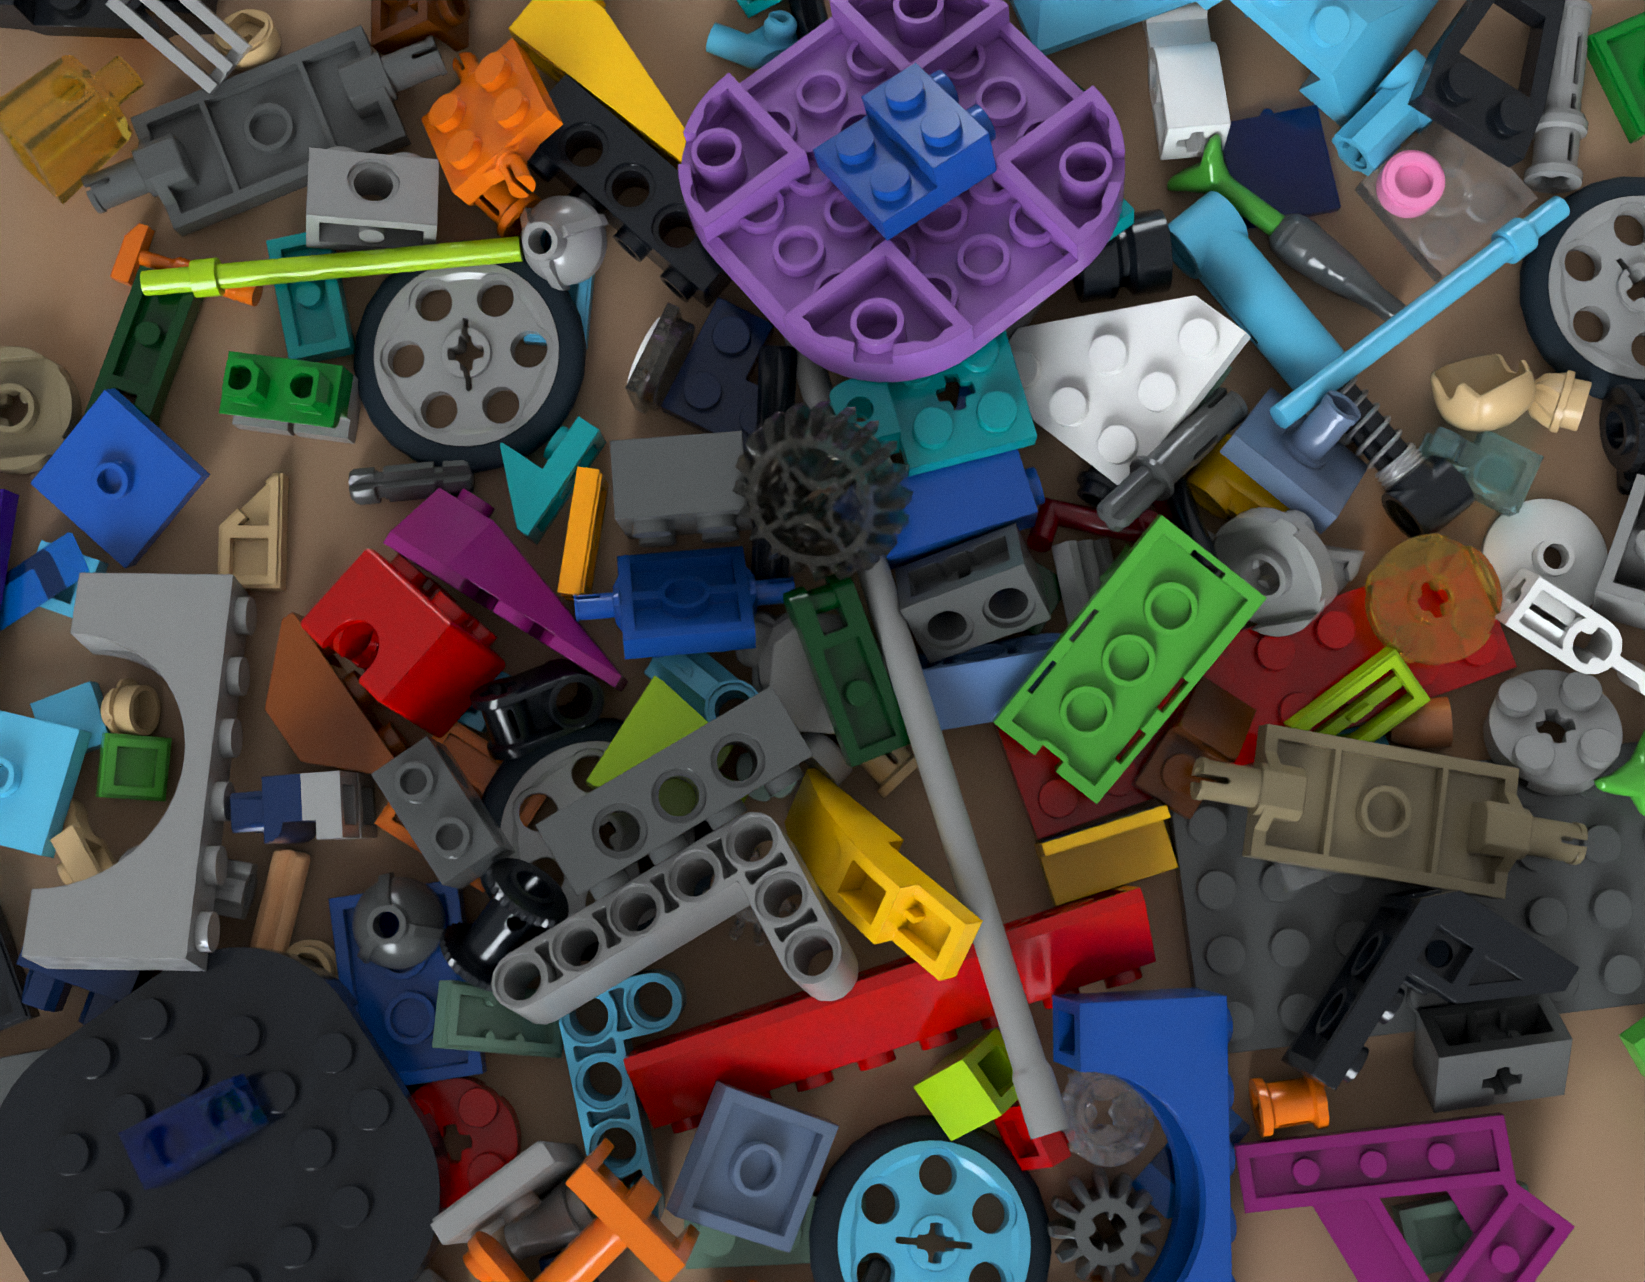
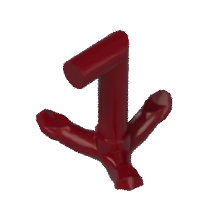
M1045 497V504L1039 505L1036 523L1030 530L1027 544L1038 552L1049 551L1058 526L1136 543L1158 514L1163 515L1175 526L1177 524L1167 500L1162 502L1155 500L1152 506L1156 512L1146 509L1128 527H1125L1122 531L1115 532L1109 529L1106 523L1098 517L1097 508Z

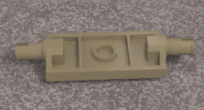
M1265 724L1260 725L1258 728L1253 767L1209 760V758L1200 756L1194 763L1191 775L1218 781V783L1200 780V783L1191 782L1190 795L1192 799L1200 801L1204 799L1247 808L1243 857L1425 888L1460 890L1466 895L1490 899H1505L1508 872L1516 860H1522L1528 855L1563 861L1570 865H1578L1584 860L1587 851L1585 846L1567 844L1561 841H1572L1573 839L1588 840V831L1584 824L1534 817L1529 809L1523 808L1517 796L1520 768Z

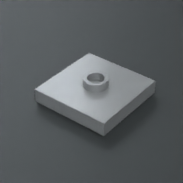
M537 1141L433 1218V1223L430 1226L442 1245L467 1243L477 1231H483L492 1235L505 1224L511 1226L537 1209L542 1203L540 1198L564 1179L570 1177L585 1158L576 1144Z

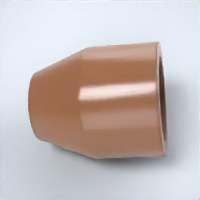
M1429 697L1431 701L1388 732L1390 741L1415 749L1452 747L1453 723L1448 697Z

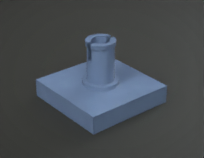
M1270 387L1219 452L1289 509L1304 512L1312 520L1315 530L1322 534L1339 516L1367 471L1368 464L1339 442L1342 435L1361 418L1360 411L1347 396L1338 391L1330 390L1322 398L1321 403L1308 416L1306 414L1289 427L1283 429L1272 419L1270 408L1284 397Z
M717 1080L666 1209L675 1217L790 1253L839 1126L826 1118Z

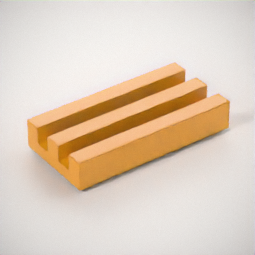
M577 466L557 593L561 594L568 601H574V594H592L609 483L599 469Z

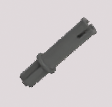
M1217 388L1191 416L1187 417L1148 456H1138L1129 465L1130 475L1097 505L1098 517L1106 523L1109 529L1119 532L1128 527L1155 500L1161 502L1168 500L1174 493V484L1215 448L1214 446L1231 430L1246 419L1248 408L1243 398L1232 390L1227 394L1226 388Z

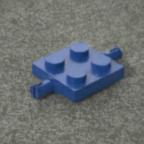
M743 546L617 556L618 578L613 585V592L574 594L576 622L615 618V623L623 633L625 659L659 658L672 655L756 648L754 618L757 613V606L784 604L783 593L795 589L793 576L789 578L755 580L754 575L746 567Z

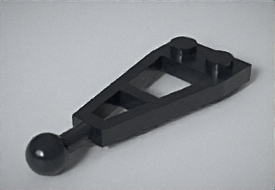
M1466 0L1429 52L1408 105L1508 168L1524 160L1545 109L1565 0ZM1493 3L1530 27L1518 90L1460 53V50Z

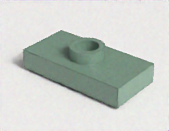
M439 980L432 1048L561 1058L563 1040L559 1020L546 1025L534 1024L500 1004L493 995V992L477 988L464 981ZM526 988L525 999L534 995L538 989Z

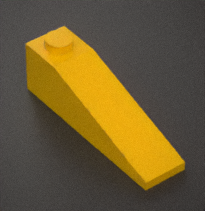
M532 0L508 29L512 38L529 53L534 65L557 83L567 74L678 170V164L682 162L686 143L683 133L685 128L605 11L606 4L604 0Z

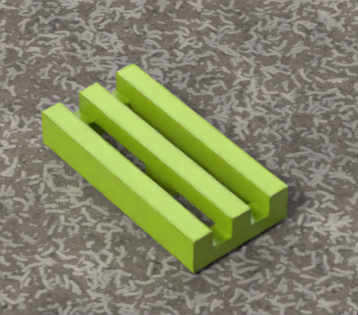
M1386 646L1283 723L1289 728L1309 731V729L1389 670H1392L1393 673L1313 732L1336 736L1352 723H1356L1372 711L1376 705L1403 686L1407 691L1406 694L1346 737L1375 742L1431 701V699L1397 650Z

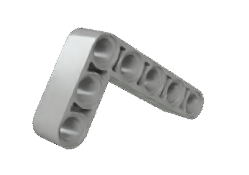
M748 812L734 818L507 954L496 966L491 985L493 995L500 1004L534 1024L546 1025L559 1020L750 905L784 970L810 996L820 1001H834L843 998L853 989L858 979L859 966L852 948L796 845L770 816L761 812ZM767 840L773 841L772 848L763 859L750 862L751 854L757 845ZM715 874L711 888L704 894L694 897V888L698 881L707 875ZM801 894L802 903L799 909L791 916L779 918V909L782 903L790 896ZM657 908L656 917L652 924L646 929L637 931L638 921L647 910ZM599 942L595 957L589 963L581 966V958L585 949L591 944ZM824 950H833V960L829 968L819 975L809 976L808 967L812 958ZM541 975L538 990L530 998L525 999V990L528 984L535 977Z

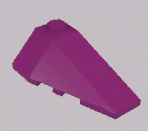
M438 488L389 532L383 542L385 545L620 692L624 690L628 683L627 679L579 622H576L575 616L508 535L493 520L489 519L495 510L491 505L465 489H462L457 498L441 488Z

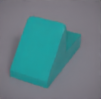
M579 416L570 429L562 426L553 435L543 454V457L548 460L543 469L502 442L500 443L516 527L528 540L536 545L540 542L573 493L577 466L590 468L607 443L598 428Z

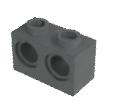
M1016 523L895 569L900 611L930 664L953 655L965 653L974 647L1013 633L1025 631L1032 626L1051 620L1043 578Z
M426 736L371 774L443 886L463 889L485 874L493 861L508 858L515 853L510 842L448 748L442 743Z

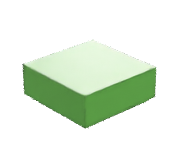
M102 733L95 797L165 802L172 738Z

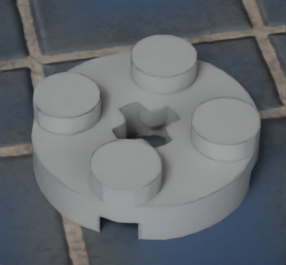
M1268 507L1252 508L1235 516L1216 533L1215 536L1217 538L1215 539L1214 548L1219 561L1267 598L1249 619V621L1257 624L1251 630L1275 637L1292 635L1301 631L1315 620L1336 597L1338 587L1334 579L1331 558L1323 542L1315 533L1312 520L1304 512L1296 509L1282 512ZM1266 561L1270 563L1279 574L1280 585L1276 584L1272 576H1263L1259 566ZM1218 571L1215 575L1219 577L1222 571Z
M1534 670L1507 679L1501 684L1484 720L1483 737L1493 762L1498 765L1520 768L1519 778L1529 781L1526 788L1546 795H1572L1590 789L1595 784L1594 780L1602 777L1617 759L1623 740L1621 721L1614 705L1602 693V686L1594 676L1578 671L1569 674L1558 670ZM1544 721H1552L1563 727L1566 733L1562 738V743H1554L1550 734L1539 733L1537 728L1542 726Z

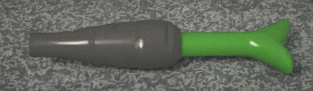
M1220 135L1212 136L1205 144L1201 162L1183 169L1168 181L1167 190L1188 191L1206 194L1211 190L1218 192L1235 207L1243 218L1269 236L1270 251L1284 264L1328 290L1367 308L1385 322L1406 307V304L1385 290L1347 249L1315 221L1300 213H1291L1284 216L1235 180L1229 174L1225 164Z

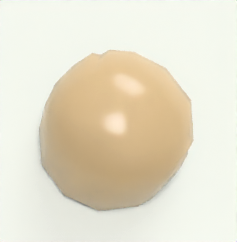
M1489 354L1454 362L1437 369L1430 376L1433 398L1441 417L1448 424L1467 431L1486 432L1508 426L1531 407L1535 400V381L1527 361L1520 360L1519 370L1514 372L1500 354Z

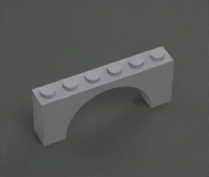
M79 572L70 633L92 654L127 659L141 664L163 677L176 699L182 717L185 738L184 762L175 795L167 811L154 830L133 852L105 871L85 880L64 886L31 890L21 957L46 969L207 970L208 953L216 950L220 937L219 916L217 912H213L216 886L224 884L228 869L227 851L221 844L224 821L231 820L230 795L235 793L233 783L229 782L232 758H237L240 755L243 742L242 725L240 720L237 719L239 696L247 694L250 683L249 663L247 658L244 657L246 635H253L257 623L255 600L253 597H250L234 575Z

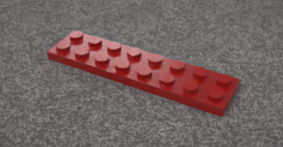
M1468 548L1340 594L1308 626L1292 635L1280 637L1263 635L1251 630L1256 625L1240 630L1203 675L1211 682L1257 710L1239 756L1231 764L1244 766L1254 762L1260 725L1272 724L1286 727L1283 722L1386 646L1397 650L1429 697L1438 696L1517 667L1500 622L1492 617L1495 610L1471 549ZM1389 670L1388 672H1386L1384 675H1382L1368 687L1363 689L1361 692H1359L1345 704L1340 706L1338 709H1336L1322 721H1320L1311 729H1309V731L1313 732L1314 730H1316L1318 727H1320L1334 715L1339 713L1341 710H1343L1357 698L1362 696L1364 693H1366L1380 681H1382L1391 673H1393V671ZM1181 677V679L1176 683L1172 690L1158 705L1159 709H1161L1166 704V702L1171 698L1175 691L1185 681L1183 677ZM1402 686L1376 705L1372 711L1346 728L1371 720L1406 694L1407 691ZM1183 701L1098 804L1094 803L1055 772L1054 767L1060 761V758L1045 746H1042L1033 755L993 723L1035 839L1045 838L1152 799V797L1131 784ZM1140 728L1116 756L1118 760L1143 732Z

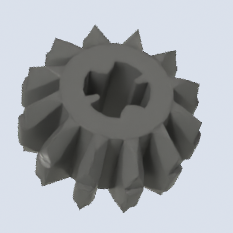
M1095 1167L1092 1170V1188L1086 1189L1076 1175L1071 1176L1067 1182L1070 1189L1076 1195L1074 1200L1070 1201L1058 1195H1054L1051 1200L1053 1208L1067 1218L1055 1219L1047 1224V1231L1050 1237L1065 1239L1055 1250L1058 1260L1061 1263H1067L1077 1259L1075 1273L1083 1281L1092 1276L1098 1265L1103 1282H1115V1266L1120 1264L1123 1265L1131 1277L1138 1276L1140 1268L1132 1258L1137 1251L1148 1257H1154L1157 1252V1247L1148 1238L1141 1235L1155 1232L1161 1228V1221L1157 1215L1143 1213L1153 1201L1152 1196L1146 1189L1136 1190L1130 1194L1133 1179L1125 1172H1120L1115 1177L1110 1188L1106 1172L1101 1167ZM1103 1212L1109 1220H1112L1111 1225L1115 1231L1110 1237L1105 1239L1096 1231L1095 1224L1092 1221L1096 1215Z

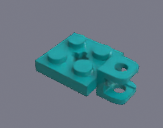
M1006 330L964 361L931 376L900 382H871L852 378L838 384L829 393L831 405L829 419L840 457L846 461L861 462L896 454L901 449L908 477L1035 445L1037 433ZM958 382L961 387H968L972 394L966 397L965 408L961 410H954L950 401L939 402L936 394L945 391L946 383ZM861 418L865 419L866 421L858 422L854 419Z

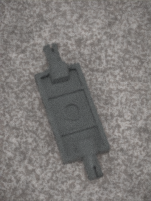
M360 25L225 79L214 94H209L206 90L200 89L131 117L130 119L139 139L138 148L132 150L133 157L94 173L84 174L81 176V180L85 188H91V190L86 191L87 196L95 210L100 214L147 193H151L154 197L159 196L167 210L174 230L183 237L307 187L309 147L328 149L335 146L352 148L357 152L388 154L410 145V139L394 103L395 100H398L397 93L437 76L447 75L448 72L432 35L381 57L378 51H373L367 34Z

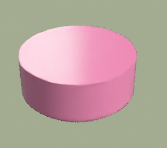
M1406 150L1394 155L1382 168L1376 181V193L1381 205L1391 214L1401 218H1415L1425 214L1440 199L1445 188V175L1439 162L1430 154L1419 150Z

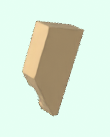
M273 473L265 481L266 485L241 509L237 508L219 525L218 574L234 575L246 591H286L289 477L284 473Z

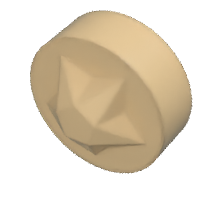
M256 9L237 11L223 20L253 46L234 68L235 70L246 71L268 63L278 53L281 46V36L267 13ZM217 33L214 34L215 46L219 52L226 56L233 47Z

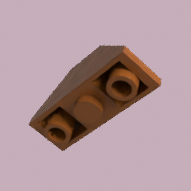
M295 612L290 613L281 622L265 711L300 762L372 774L411 746L392 722L383 726L370 707L377 700L359 683L361 675L356 670L347 674L334 655L336 651L328 646L323 649L302 628L301 621L304 616Z

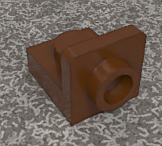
M371 0V47L381 54L387 55L432 35L456 52L469 47L468 0Z

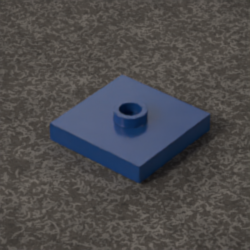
M113 388L103 391L30 484L126 569L138 563L209 477L210 473L117 389Z

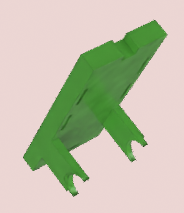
M1161 514L1157 515L1132 547L1128 544L1125 545L1111 566L1098 578L1102 585L993 718L995 725L1033 755L1042 746H1045L1059 757L1060 761L1054 767L1055 772L1096 804H1098L1267 599ZM1195 550L1222 571L1220 576H1216L1190 555L1192 551ZM1095 608L1097 612L1088 621V623L1084 626V628L1080 631L1076 638L1072 640V635L1077 631V629L1081 626V624L1085 621V619L1090 615V613ZM1053 660L1055 662L1033 691L1029 690ZM1181 677H1183L1185 681L1175 691V693L1166 702V704L1161 709H1159L1158 705L1172 690V688L1181 679ZM1140 728L1143 732L1118 760L1116 756Z

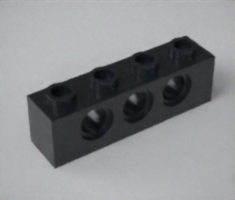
M566 74L549 92L564 124L539 145L527 161V165L546 182H549L555 176L571 190L567 196L580 198L589 203L598 214H604L608 223L617 230L613 235L615 241L635 260L641 262L647 256L664 271L659 276L661 281L684 302H688L694 297L703 306L708 308L733 280L707 252L697 234L691 243L681 248L670 247L663 242L666 234L676 227H687L695 232L681 192L678 170ZM596 148L602 151L601 157L593 165L581 167L572 163L574 156L582 149ZM640 187L649 192L646 200L638 206L625 207L618 203L620 195L629 188Z

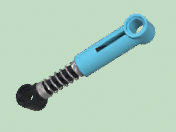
M1211 190L1168 223L1174 264L1190 278L1201 281L1233 321L1251 337L1250 341L1293 391L1345 352L1248 238L1247 227L1241 215L1224 196ZM1355 376L1337 390L1351 399L1361 414V418L1357 423L1345 432L1347 434L1345 442L1353 441L1358 447L1356 456L1363 454L1370 461L1367 469H1377L1378 472L1375 474V478H1379L1378 482H1382L1381 486H1385L1387 490L1382 495V505L1392 522L1411 540L1424 544L1475 501L1474 493L1463 475L1447 460L1437 455H1432L1426 459V457H1422L1423 453H1419V449H1416L1414 443H1405L1400 437L1403 429L1394 430L1390 426L1391 416L1383 417L1379 413L1380 403L1372 404L1366 396L1369 390H1360L1355 384L1357 381V376Z

